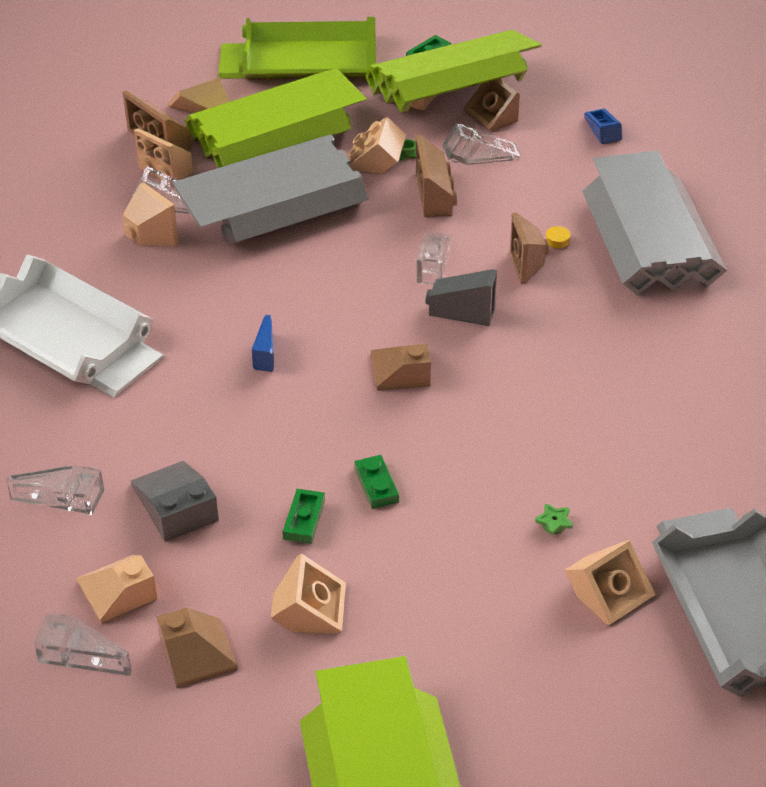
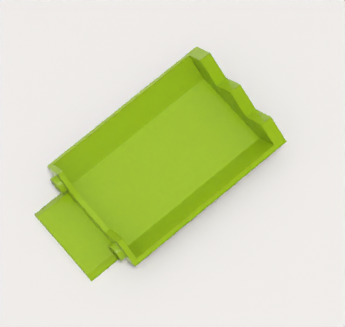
M367 17V21L251 22L250 18H246V25H242V37L246 38V43H222L218 74L220 79L305 78L337 68L345 77H365L369 66L376 64L375 17Z
M508 30L369 66L365 77L373 96L382 93L386 104L396 102L401 113L408 111L413 101L512 75L519 82L528 70L526 60L522 58L520 53L540 48L542 44L517 31Z
M337 68L190 114L184 122L191 132L192 142L199 140L205 157L213 156L217 168H221L330 134L332 136L339 133L340 135L345 134L351 129V120L349 115L345 113L344 107L365 101L367 98Z
M406 656L315 671L322 703L300 720L312 787H461L437 697L414 688Z

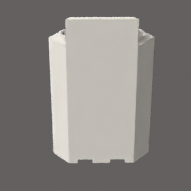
M27 254L17 277L0 273V338L71 380L91 384L115 398L166 357L143 343L150 332L154 319L46 260Z

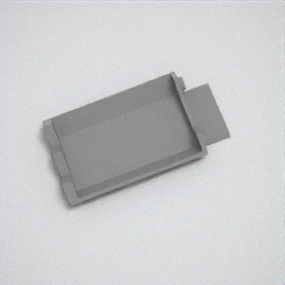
M331 134L173 182L176 192L198 226L202 227L222 220L221 231L229 243L245 240L369 200L362 176L358 171L353 172L349 167L350 160L343 150L337 151L333 143H335V140Z
M658 150L592 158L600 176L582 192L623 285L639 295L656 280H659L674 291L692 275L706 286H709L727 271L682 180L665 166Z
M727 508L662 521L657 525L661 535L652 542L653 547L720 687L738 696L751 694L750 688L766 685V515L754 508L739 520L735 511Z

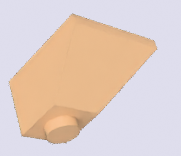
M220 77L179 91L168 102V106L196 113L230 101Z
M144 182L141 183L123 213V231L125 235L139 245L175 246L179 244L174 204Z
M630 540L588 555L565 569L577 597L607 625L614 623L655 596Z
M300 554L296 557L273 594L271 619L295 633L338 634L342 632L346 582L303 554Z
M130 555L76 578L78 585L101 624L157 600L154 575L141 555Z

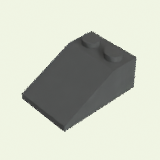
M185 461L131 480L132 487L165 542L219 521L215 494L205 478Z

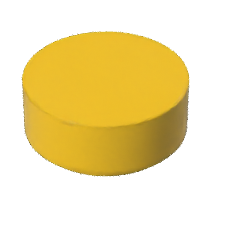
M554 226L546 231L545 239H547L550 247L561 249L570 244L571 233L564 227Z

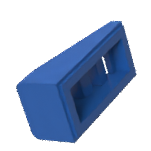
M605 108L584 113L585 120L601 144L622 140V124Z
M271 315L264 316L252 347L254 370L272 372L274 368Z

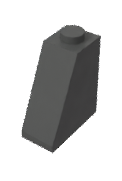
M491 269L436 279L432 290L428 289L426 293L425 304L429 305V316L490 326L496 306L497 270Z

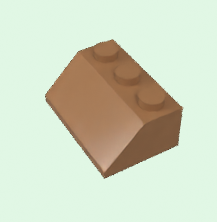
M127 90L122 92L129 132L135 135L134 130L139 128L186 151L191 149V132L187 126L182 125L149 101Z
M416 135L415 174L423 216L453 215V206L457 205V194L454 191L453 176H451L450 162H446L444 152L423 136Z

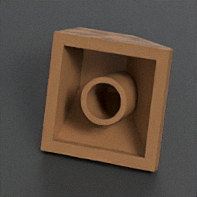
M515 212L511 215L509 253L520 283L525 284L544 265L545 254L549 253V245L547 239H543L539 228Z
M427 344L371 350L377 391L431 386V360Z
M190 608L156 616L160 641L177 688L238 670L237 662L220 618Z

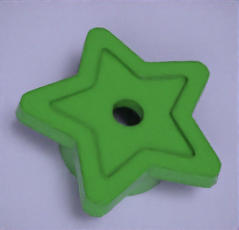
M405 139L399 157L400 160L407 158L416 159V142L414 140Z
M545 504L544 513L535 518V522L542 524L543 529L551 535L559 534L565 528H573L572 522L567 518L570 512L568 507L556 509L549 504Z

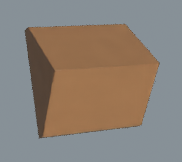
M493 80L482 83L464 106V109L489 130L494 131L518 121L520 94L503 80Z

